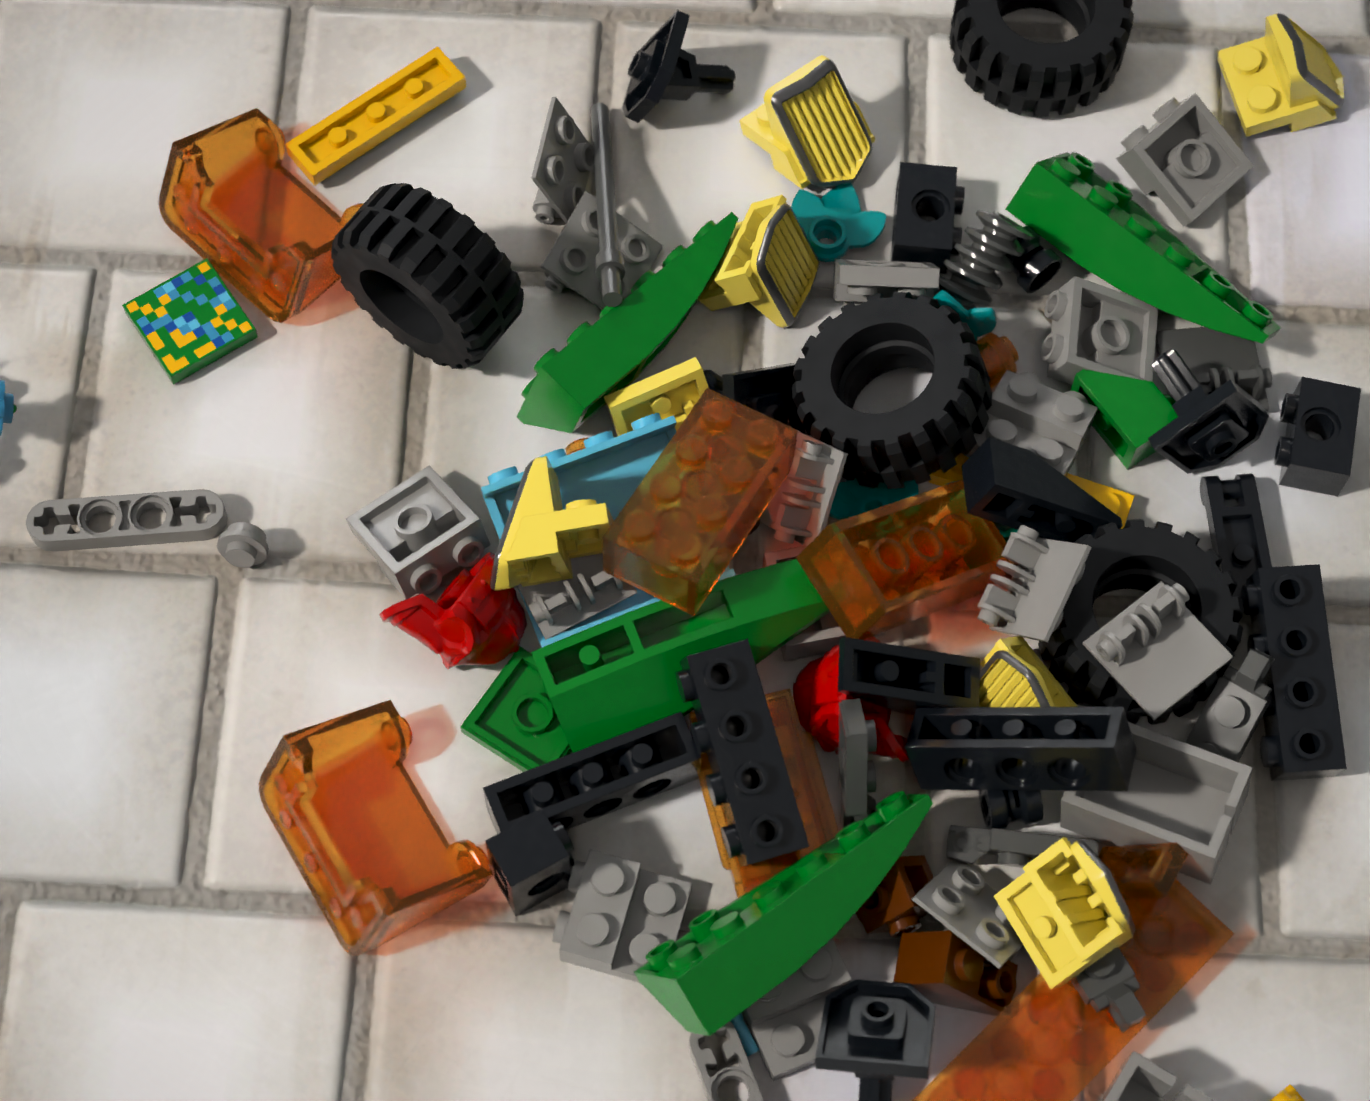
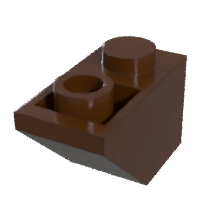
M951 930L902 933L893 982L911 984L935 1004L999 1017H1010L1013 996L1017 985L1018 965L1007 960L1000 969L997 968Z

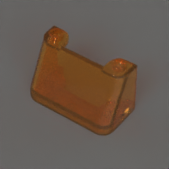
M256 108L172 142L159 195V209L168 227L203 259L207 258L217 272L267 317L275 322H284L303 312L341 279V276L335 272L333 267V259L331 258L332 242L337 233L361 208L363 203H357L347 208L341 218L281 165L285 152L284 134L272 120Z
M391 700L283 735L259 780V794L266 813L339 943L348 954L356 957L378 948L483 888L493 875L489 867L488 858L480 847L467 839H461L451 845L448 843L402 763L407 757L412 743V731L408 722L399 715Z

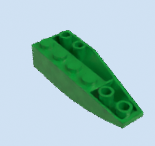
M1066 152L1036 162L1006 207L1009 213L1025 225L1030 226L1037 234L1081 267L1117 289L1166 313L1215 331L1262 344L1274 337L1281 329L1272 320L1273 315L1267 308L1258 302L1246 298L1228 279L1217 273L1145 209L1131 199L1133 194L1127 187L1114 180L1107 182L1094 172L1095 165L1079 153L1072 152L1070 154Z
M731 212L717 224L713 220L707 222L694 236L693 244L688 248L679 245L667 256L661 270L656 274L652 270L645 272L631 288L632 293L625 299L622 298L620 305L616 307L605 306L599 315L600 319L592 326L587 321L582 323L567 340L568 345L560 352L552 348L545 353L534 366L533 370L537 373V376L529 382L521 393L525 400L517 418L523 424L573 433L606 405L604 396L625 388L636 380L665 349L688 318L722 258L739 218Z
M828 551L728 577L676 594L534 650L531 653L572 753L678 712H682L683 716H686L694 710L691 701L683 702L676 681V672L682 670L680 661L686 656L748 639L755 664L757 665L842 604L848 597Z
M898 791L887 796L876 805L877 811L860 821L844 827L834 838L720 910L711 909L694 918L688 925L690 931L676 942L668 940L654 947L646 955L648 962L634 971L637 979L687 1032L710 1037L795 973L840 931L872 895L904 852L933 805L931 798L928 794H905L904 791Z

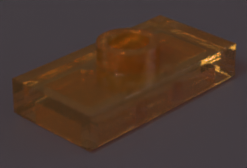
M1176 842L1102 847L1098 857L1110 870L1123 899L1166 898L1188 853Z

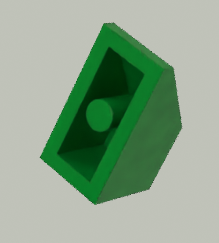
M1083 369L1076 373L1070 391L1081 393L1086 397L1089 404L1098 407L1092 427L1127 470L1157 452L1153 449L1148 438L1178 417L1172 407L1175 403L1174 399L1168 394H1163L1154 382Z

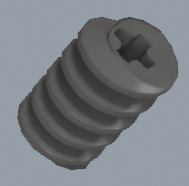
M978 210L976 212L977 217L984 225L983 229L967 226L965 232L972 239L973 244L968 246L956 243L954 248L963 258L962 261L956 262L946 259L944 265L952 276L950 279L939 276L940 290L949 293L967 310L977 308L974 303L985 306L990 305L992 298L984 287L1000 289L1003 282L995 271L1010 273L1014 269L1006 254L1020 257L1025 252L1017 237L1027 240L1034 238L1025 228L996 211L990 213Z

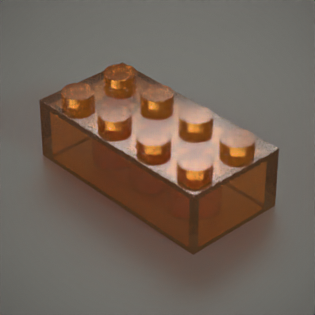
M707 388L603 536V571L695 616L789 474L795 455L798 430Z
M963 479L831 523L796 557L845 636L861 640L983 594L988 583L995 584L990 580L992 574L1003 577L1007 573L996 566L998 560L1016 565L1001 556L1007 542L992 521L967 513Z

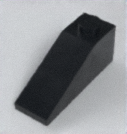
M988 437L961 466L968 514L1017 530L1020 525H1024L1039 533L1038 537L1074 543L1084 534H1091L1094 537L1098 527L1112 522L1117 524L1118 529L1122 527V520L1119 516L1030 450Z
M843 637L839 639L838 692L899 713L915 715L916 708L979 707L980 659Z

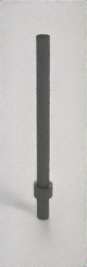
M596 103L591 107L599 252L595 257L596 277L601 281L603 303L608 307H616L622 302L621 280L625 276V259L623 253L619 251L609 107L604 103Z

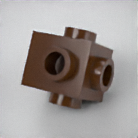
M925 855L900 856L872 895L857 910L856 916L863 924L867 934L889 932L891 938L901 937L902 933H910L921 927L919 919L929 913L912 899L934 878Z

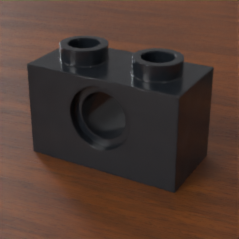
M900 162L895 191L890 261L930 262L940 268V273L947 274L948 269L944 265V261L946 259L950 260L951 256H959L954 246L956 243L961 244L962 228L954 227V215H962L965 187L956 186L957 167ZM921 216H930L936 220L927 221L922 219Z
M1302 377L1294 393L1285 394L1280 412V422L1287 423L1286 436L1279 437L1274 456V465L1281 466L1279 485L1338 497L1351 473L1361 388ZM1306 431L1316 432L1323 440L1312 438Z
M543 810L485 841L490 871L515 916L568 888L571 876L570 868L575 864L570 853L574 850V846L561 822L558 821L551 825Z

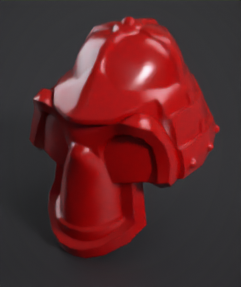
M491 552L483 556L469 572L466 569L461 571L444 590L436 603L422 593L398 602L379 614L383 622H390L394 627L397 626L434 653L440 654L443 664L447 669L459 665H495L512 652L519 650V644L527 626L525 611L517 599L514 587L494 591L490 587L495 556Z
M861 633L851 637L881 643L874 636L861 635ZM839 645L832 647L823 657L810 661L800 671L793 684V699L799 724L820 744L825 752L835 751L836 755H839V702L841 700L858 699L838 692ZM861 700L865 720L873 719L876 728L877 751L868 752V754L890 757L891 759L898 758L903 763L909 761L910 759L905 749L907 739L901 735L893 734L888 726L891 710Z

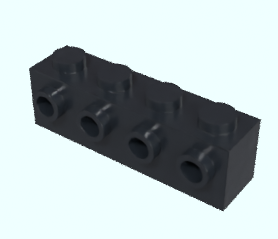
M1320 564L1258 568L1246 579V584H1243L1241 599L1244 614L1251 617L1253 633L1248 636L1247 652L1250 649H1258L1275 658L1263 681V684L1271 687L1272 691L1268 697L1271 702L1263 715L1265 736H1262L1260 740L1262 764L1264 767L1270 768L1271 781L1333 777L1346 770L1347 766Z
M748 639L686 656L680 661L682 670L676 672L677 686L683 702L691 701L697 722L691 723L692 737L698 753H707L712 774L706 775L707 788L714 806L722 805L728 825L721 827V834L729 858L737 857L739 865L746 866L810 847Z

